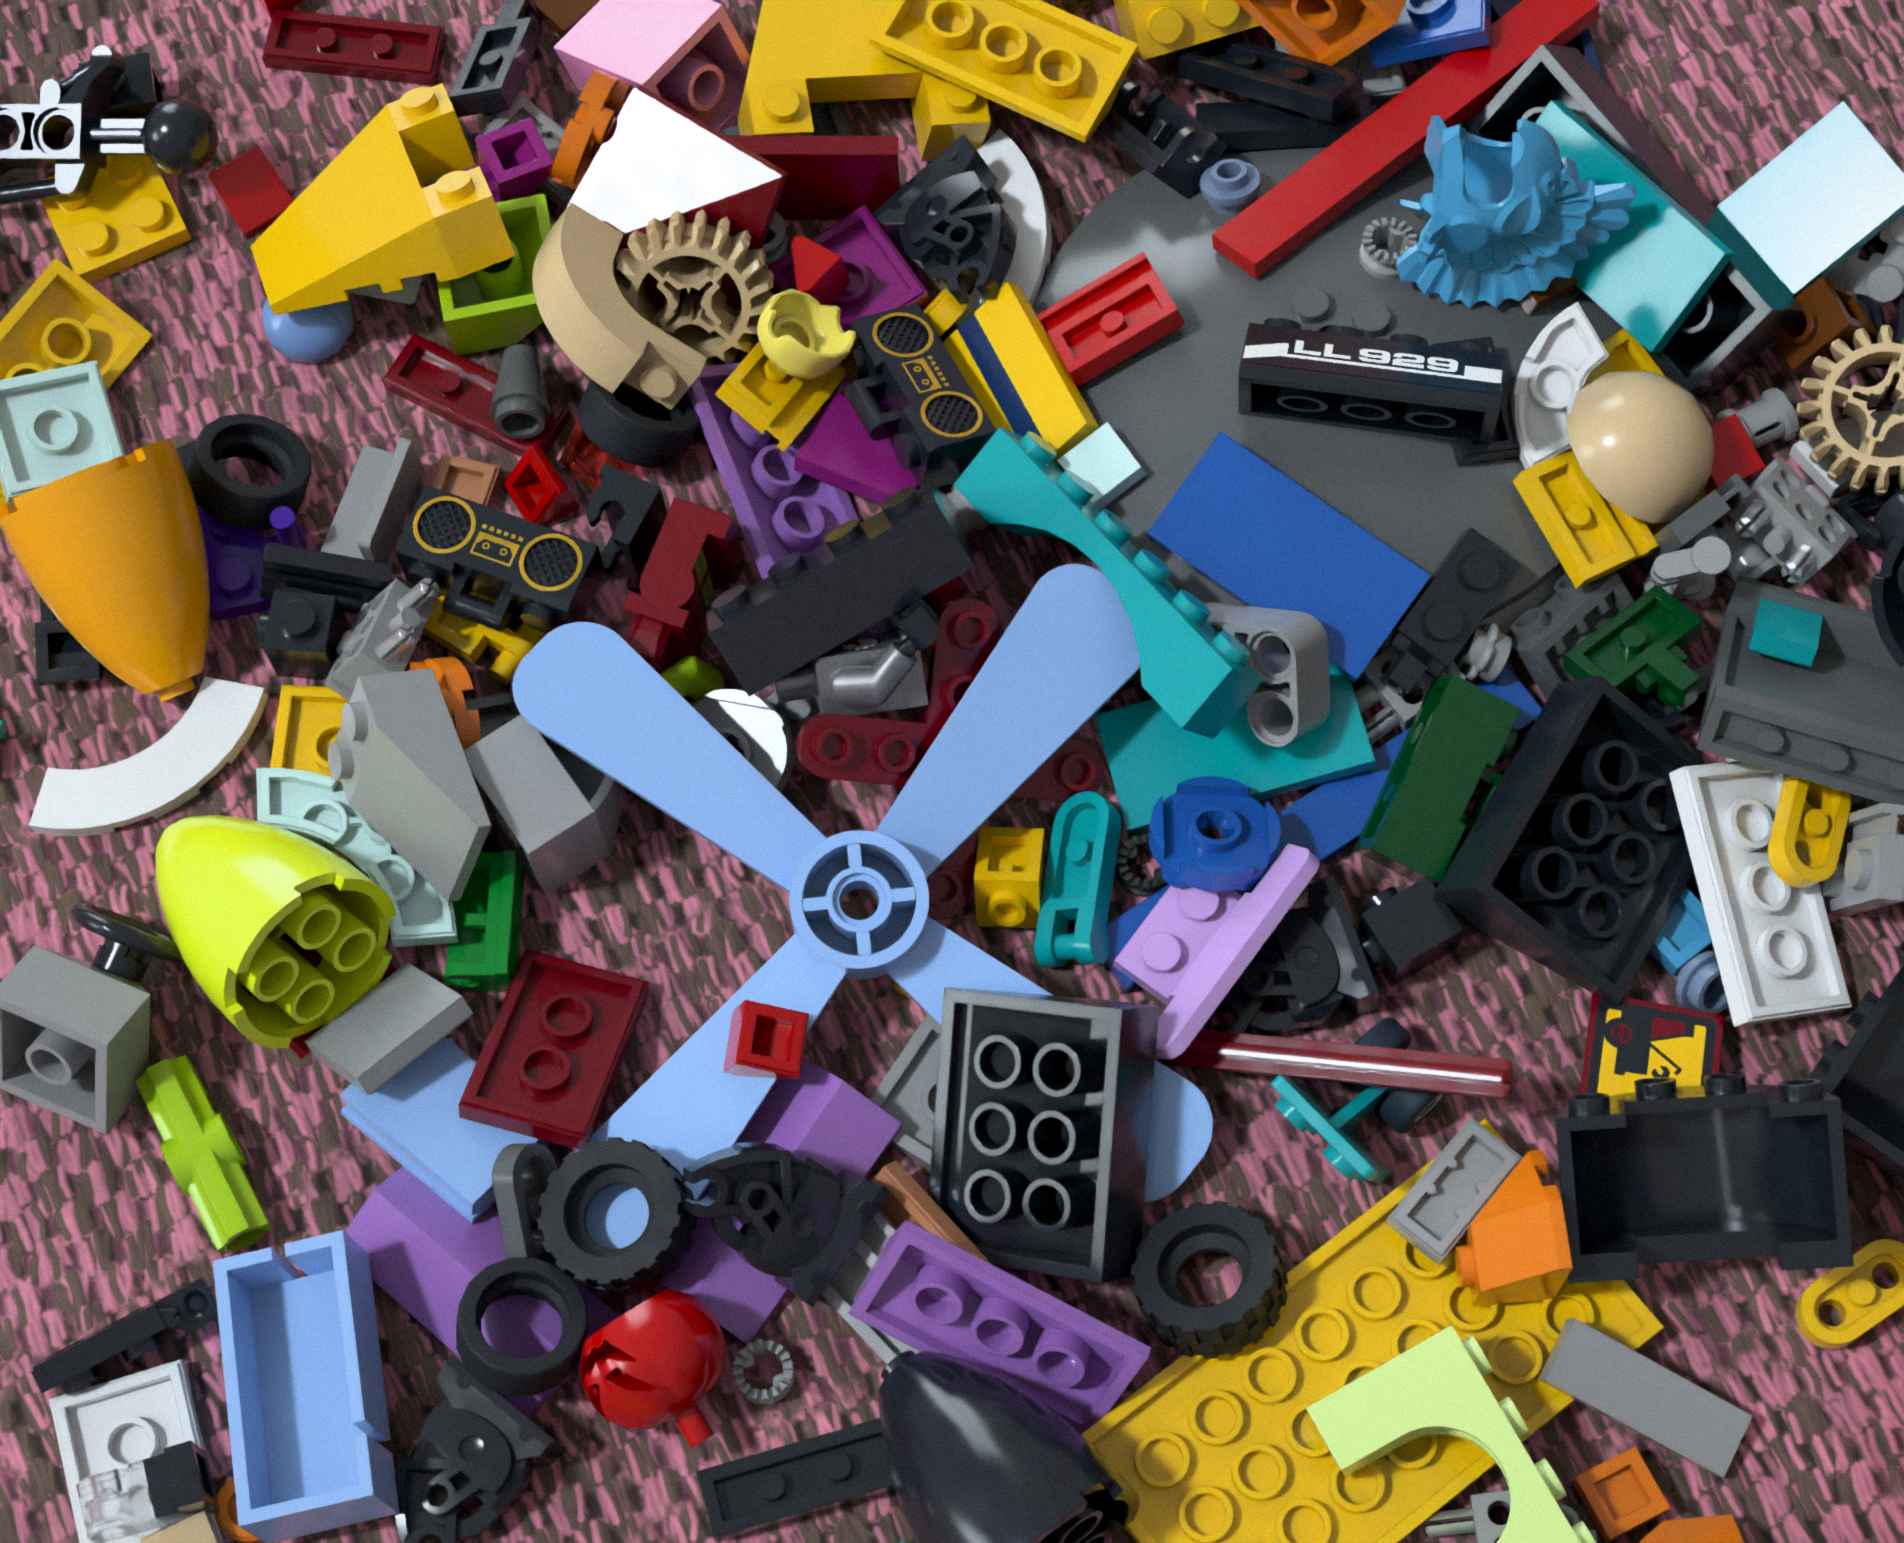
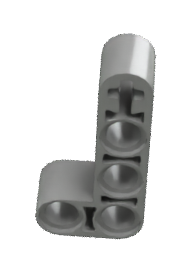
M1201 601L1211 612L1206 621L1218 633L1225 631L1231 634L1250 651L1252 656L1247 663L1264 680L1247 699L1249 725L1259 740L1272 747L1285 746L1325 723L1331 706L1329 649L1327 634L1320 621L1311 614L1301 611ZM1283 641L1289 648L1290 654H1288V652L1286 651ZM1286 705H1288L1289 709L1291 710L1292 716L1290 715L1289 711L1287 710Z

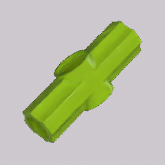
M186 1055L173 1059L166 1058L148 1067L135 1083L164 1140L160 1144V1149L166 1163L186 1196H191L212 1244L223 1256L231 1252L241 1251L262 1240L264 1235L272 1230L273 1227L243 1168L247 1165L246 1158L225 1118L221 1113L216 1114L196 1068Z

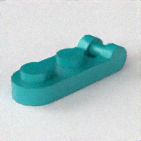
M1084 791L1074 794L1067 799L1057 811L1053 823L1034 940L1035 957L1043 968L1066 966L1069 960L1075 959L1082 965L1103 964L1109 956L1110 942L1106 932L1121 834V816L1116 807L1096 792ZM1069 920H1076L1073 934H1067Z

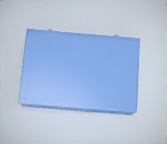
M444 1037L372 1095H367L353 1084H350L340 1093V1098L345 1102V1107L341 1109V1115L473 1224L496 1201L492 1185V1170L501 1150L514 1143H539L549 1148V1143L541 1139L459 1117L458 1104L477 1062L460 1049L452 1038Z

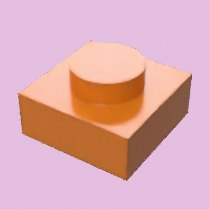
M1636 1446L1585 1471L1571 1481L1605 1543H1609L1661 1516L1670 1509L1668 1502Z

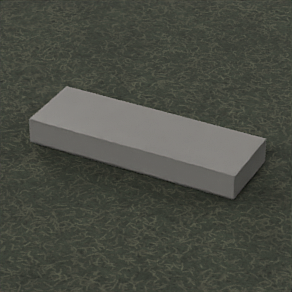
M1567 1318L1538 1378L1541 1382L1713 1476L1724 1478L1753 1417L1749 1413L1575 1318Z

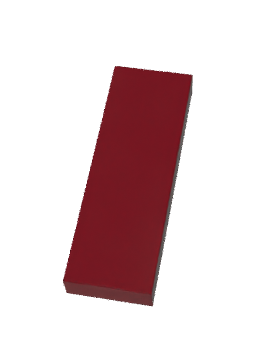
M274 8L262 59L266 68L436 86L447 34L442 26Z
M415 333L382 379L386 390L521 458L530 445L538 444L547 454L570 420L568 409L549 400L551 416L545 423L544 430L539 435L527 439H515L501 434L489 413L498 374Z

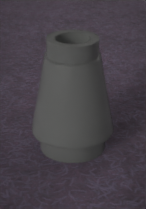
M525 344L512 345L504 350L489 409L490 416L495 421L497 430L510 438L527 439L539 435L544 430L545 423L551 416V408L540 363V354L537 349Z

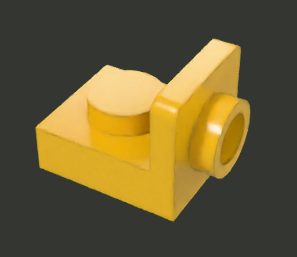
M980 827L974 873L976 923L979 926L1037 928L1045 852L1044 828Z

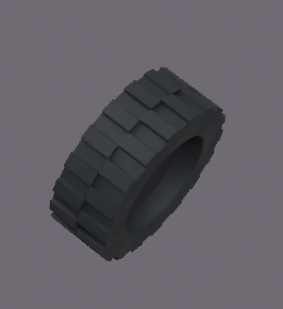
M608 1137V1141L598 1142L594 1140L584 1144L585 1148L576 1153L572 1151L562 1159L564 1163L557 1171L553 1170L547 1179L549 1184L545 1193H541L538 1204L541 1207V1218H537L538 1230L543 1233L545 1240L542 1244L547 1254L556 1259L555 1264L561 1270L590 1290L594 1288L601 1294L614 1296L615 1293H623L629 1296L639 1294V1290L646 1287L652 1289L661 1284V1279L669 1272L673 1274L681 1265L679 1261L685 1251L689 1252L693 1242L691 1234L693 1228H696L697 1217L684 1210V1199L689 1198L695 1201L693 1193L684 1184L686 1180L683 1179L680 1171L655 1149L651 1150L643 1142L632 1139V1142L624 1141L621 1137ZM619 1184L633 1186L642 1192L649 1207V1218L644 1232L635 1242L623 1248L608 1249L597 1245L590 1237L586 1226V1215L592 1200L598 1193L610 1186Z
M1214 1201V1204L1191 1203L1185 1209L1179 1211L1175 1209L1166 1214L1164 1220L1158 1224L1154 1223L1147 1230L1148 1235L1143 1242L1139 1241L1135 1250V1264H1131V1277L1135 1284L1132 1288L1153 1333L1157 1332L1160 1341L1168 1348L1173 1346L1179 1349L1182 1355L1193 1357V1354L1202 1355L1205 1359L1218 1358V1355L1227 1353L1234 1355L1242 1352L1243 1347L1251 1343L1255 1345L1263 1339L1267 1329L1270 1326L1274 1328L1280 1319L1279 1311L1282 1306L1286 1305L1288 1297L1285 1289V1284H1288L1287 1272L1273 1235H1270L1267 1225L1259 1217L1254 1218L1251 1216L1248 1209L1239 1205L1237 1208L1228 1206L1227 1202ZM1212 1252H1223L1232 1256L1242 1268L1241 1284L1232 1297L1213 1306L1197 1307L1189 1304L1180 1296L1177 1289V1280L1185 1264L1198 1256Z

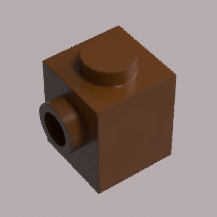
M1820 277L1795 298L1804 310L1775 339L1776 344L1772 347V351L1778 362L1789 373L1793 375L1800 373L1811 378L1823 380L1813 370L1812 363L1817 356H1821L1837 364L1830 350L1833 341L1840 339L1852 351H1855L1853 335L1857 329L1864 328L1869 334L1871 343L1877 340L1879 333L1852 289Z

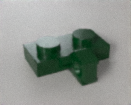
M1655 585L1564 655L1563 668L1576 679L1601 675L1623 694L1633 687L1644 695L1653 690L1659 700L1678 713H1681L1699 698L1698 688L1701 676L1686 665L1688 656L1682 649L1701 636L1702 619L1662 587Z

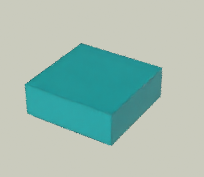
M1760 598L1754 615L1748 649L1756 653L1811 667L1818 649L1823 615Z

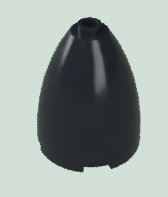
M912 1350L903 1352L891 1360L883 1369L881 1378L884 1381L878 1390L880 1430L888 1469L901 1509L916 1543H1107L1110 1531L1118 1521L1122 1526L1134 1521L1139 1509L1140 1499L1132 1486L1094 1445L1067 1421L1033 1396L999 1376L972 1364L930 1351H923L917 1354Z

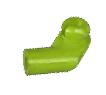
M695 655L683 657L660 674L682 697L688 695L694 700L689 703L692 706L696 702L705 699V697H702L703 695L714 690L724 689L723 676L720 671Z

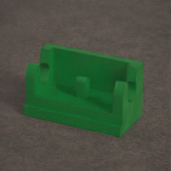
M517 850L480 852L459 901H452L459 943L448 944L443 984L455 992L508 991L519 961L525 869Z

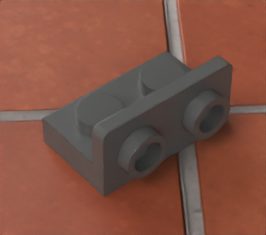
M1612 572L1578 589L1575 588L1569 576L1565 573L1555 582L1554 591L1537 607L1521 613L1511 623V630L1506 634L1512 639L1509 657L1523 661L1546 700L1549 699L1558 683L1577 680L1563 668L1564 655L1634 602L1617 572Z

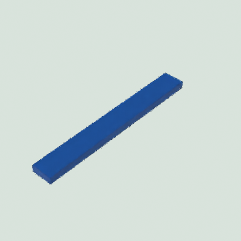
M1508 665L1503 667L1500 674L1492 682L1482 680L1476 684V686L1521 709L1513 727L1518 729L1517 737L1531 729L1542 708ZM1410 728L1373 751L1376 768L1325 782L1279 812L1281 837L1277 857L1289 843L1307 848L1319 859L1320 867L1356 844ZM1169 884L1106 925L1110 952L1104 964L1126 994L1139 985L1114 968V960L1170 887ZM1235 890L1236 892H1238V893H1239L1240 895H1242V896H1243V895L1245 894V892H1246V891Z

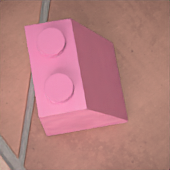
M600 0L553 47L576 87L583 91L593 71L598 69L631 85L628 97L634 87L642 85L722 134L724 129L732 127L738 122L750 55L726 10L720 3L712 0Z

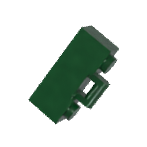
M1455 674L1433 679L1353 851L1414 882H1418L1428 876L1433 884H1440L1442 877H1444L1463 843L1459 842L1463 832L1466 834L1470 833L1503 777L1489 768L1494 767L1496 761L1499 763L1503 762L1511 752L1518 736V729L1513 727L1521 709ZM1477 783L1483 785V788L1469 816L1464 811Z

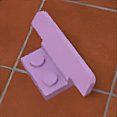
M1288 843L1251 893L1245 892L1243 896L1235 890L1206 891L1194 887L1181 889L1170 885L1116 957L1113 963L1114 968L1167 1005L1158 1018L1156 1059H1174L1187 1049L1316 874L1320 861L1307 848Z

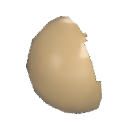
M1640 370L1608 372L1589 381L1586 386L1577 392L1571 413L1566 416L1568 428L1566 434L1569 436L1570 446L1582 472L1603 498L1626 515L1653 524L1675 520L1703 493L1712 473L1715 447L1712 428L1693 394L1667 377L1655 372Z

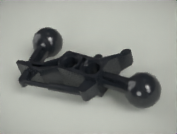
M97 46L91 52L90 61L73 70V75L61 82L49 79L42 84L40 104H0V176L12 169H55L54 179L0 187V205L62 195L82 199L90 192L98 169H106L107 155H147L152 163L163 172L178 176L201 171L216 154L219 143L216 123L208 111L197 102L182 98L158 103L145 119H108L111 92L125 70L126 61L121 53L106 46ZM74 125V138L70 145L65 148V134ZM19 126L18 140L10 148L9 140L11 133Z

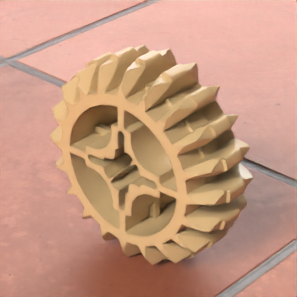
M677 209L671 214L669 227L654 216L653 219L648 221L647 234L635 230L628 239L627 246L629 249L622 248L616 255L614 265L618 270L614 272V277L622 295L631 307L648 322L707 357L704 366L714 365L715 356L726 364H732L736 360L737 349L749 353L754 348L756 341L754 334H757V324L765 303L773 296V293L768 290L773 287L774 274L772 270L762 268L766 261V254L763 248L747 250L751 241V235L748 230L742 231L733 237L729 235L731 222L727 216L718 221L716 227L706 224L707 214L703 209L696 213L694 223H686L684 216ZM683 256H695L701 258L693 260L685 258ZM648 272L658 280L657 288L665 295L663 306L659 311L652 304L644 286V277ZM726 272L734 280L741 296V303L736 310L726 303L727 296L720 289L722 276ZM704 286L703 294L698 295L696 289L700 290ZM682 288H687L688 294L685 293L680 298ZM690 288H695L694 295H689Z
M1890 325L1881 326L1877 338L1878 343L1876 344L1871 343L1869 334L1864 328L1857 329L1853 335L1855 351H1852L1840 339L1833 341L1830 350L1837 364L1826 357L1817 356L1814 359L1812 368L1823 380L1804 378L1800 391L1816 400L1800 402L1796 407L1797 416L1816 420L1800 429V440L1813 441L1820 438L1822 440V443L1811 451L1810 460L1813 463H1818L1831 455L1835 462L1831 465L1827 477L1835 481L1841 476L1845 468L1851 470L1855 474L1850 481L1849 488L1854 492L1860 491L1866 476L1874 477V491L1877 496H1884L1887 493L1889 477L1895 476L1900 490L1904 488V455L1889 458L1877 457L1879 449L1886 438L1895 434H1904V337L1901 344L1892 343L1893 331ZM1878 364L1890 365L1883 381L1875 386L1863 387L1853 384L1852 388L1848 389L1838 385L1846 376L1860 368ZM1893 385L1894 390L1890 401L1894 403L1891 412L1899 411L1900 415L1891 414L1887 422L1882 424L1877 437H1874L1872 433L1877 420L1872 417L1875 410L1868 411L1867 406L1876 407L1880 399H1884L1889 386ZM1831 404L1842 407V414L1852 417L1861 426L1863 434L1859 450L1849 445L1838 432L1833 421Z

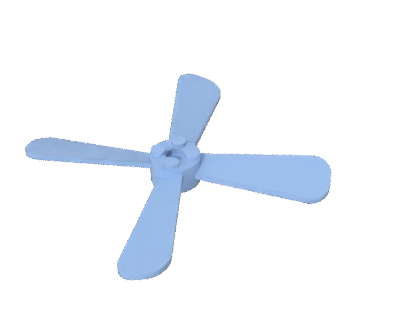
M1067 564L1052 569L1039 579L875 832L853 830L826 838L619 634L606 626L592 622H573L559 626L544 636L521 660L513 677L512 691L515 704L521 716L532 728L789 892V908L794 935L593 1134L591 1141L604 1142L608 1141V1137H621L624 1141L632 1142V1139L643 1142L651 1150L655 1149L682 1175L683 1167L715 1151L734 1146L778 1080L777 1078L736 1076L723 1072L732 1013L744 1000L809 1013L807 1035L844 978L860 980L888 974L940 1027L942 1023L944 988L946 987L1052 995L928 917L929 890L927 879L1140 669L1139 651L1131 620L1116 589L1103 572L1087 565ZM855 889H863L872 893L879 904L876 912L864 920H855L846 916L840 907V903L848 892ZM1155 1060L1144 1204L1167 1197L1185 1181L1205 1155L1213 1132L1212 1112L1203 1093L1192 1082ZM703 1179L696 1184L685 1181L684 1184L692 1191L695 1201H698L709 1185V1180ZM623 1184L610 1186L598 1193L589 1205L586 1215V1226L592 1240L597 1245L608 1249L623 1248L635 1242L642 1235L648 1223L649 1207L646 1198L637 1188Z

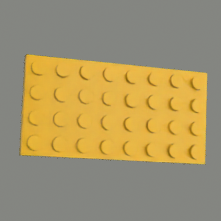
M1486 1119L1479 1123L1507 1145ZM1436 1156L1287 1273L1288 1284H1285V1289L1288 1297L1286 1305L1281 1307L1279 1311L1280 1319L1274 1328L1270 1326L1267 1329L1263 1339L1255 1345L1251 1343L1243 1347L1242 1352L1230 1355V1353L1222 1354L1214 1359H1205L1202 1355L1193 1354V1357L1182 1355L1081 1435L1105 1456L1138 1494L1140 1504L1135 1519L1124 1526L1136 1543H1400L1424 1524L1429 1517L1440 1511L1497 1465L1496 1462L1483 1449L1468 1440L1451 1435H1427L1399 1446L1349 1476L1344 1477L1306 1409L1307 1407L1452 1325L1461 1341L1473 1335L1493 1369V1373L1484 1377L1489 1389L1497 1402L1507 1396L1510 1397L1530 1434L1520 1439L1523 1444L1576 1401L1538 1380L1567 1318H1575L1634 1351H1638L1659 1334L1664 1326L1624 1280L1569 1283L1567 1277L1554 1299L1473 1307L1470 1287L1460 1288L1455 1269V1248L1443 1263L1438 1266L1385 1224L1389 1215L1438 1157ZM1464 1237L1459 1241V1243L1456 1246H1464Z

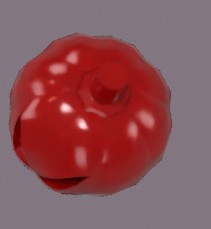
M669 1288L616 1318L582 1343L579 1373L585 1395L606 1421L629 1431L653 1429L662 1422L673 1419L692 1449L715 1434L697 1406V1403L703 1396L716 1388L726 1370L727 1342L718 1319L695 1296Z

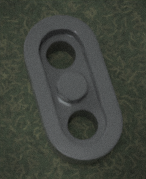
M514 1143L503 1148L497 1156L492 1170V1185L507 1258L535 1257L556 1265V1259L547 1254L542 1244L545 1240L543 1233L538 1230L537 1218H541V1207L538 1205L541 1193H545L549 1184L547 1179L553 1170L557 1171V1165L550 1150L539 1143Z

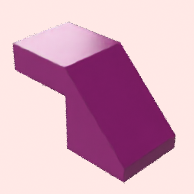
M529 117L475 137L479 164L461 170L468 171L480 166L494 201L498 203L529 197L551 175L554 162L532 118ZM437 180L423 184V186L427 187L429 185H432L436 183Z

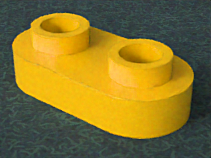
M1792 776L1785 778L1768 844L1770 864L1776 875L1784 883L1795 888H1807L1828 879L1835 872L1850 812L1851 793Z
M1891 1239L1873 1241L1853 1254L1854 1266L1834 1267L1810 1284L1799 1297L1795 1309L1796 1322L1804 1337L1818 1347L1840 1349L1853 1343L1904 1307L1903 1243ZM1884 1268L1888 1270L1894 1279L1893 1288L1884 1289L1876 1285L1872 1278L1873 1269ZM1822 1305L1835 1307L1841 1316L1840 1325H1826L1819 1317V1307Z

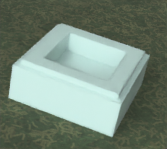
M1108 422L1057 460L1064 470L1067 469L1075 473L1094 490L1095 494L1090 500L1099 510L1103 509L1147 475Z

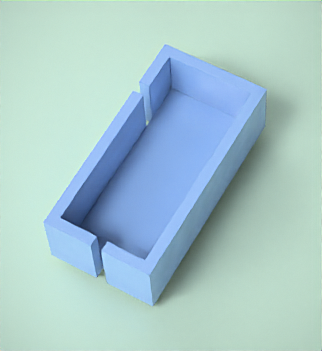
M343 1230L284 1244L285 1257L308 1275L299 1278L298 1269L272 1247L213 1261L238 1525L265 1543L279 1542L399 1514L393 1454L379 1444L380 1442L391 1440L369 1253Z

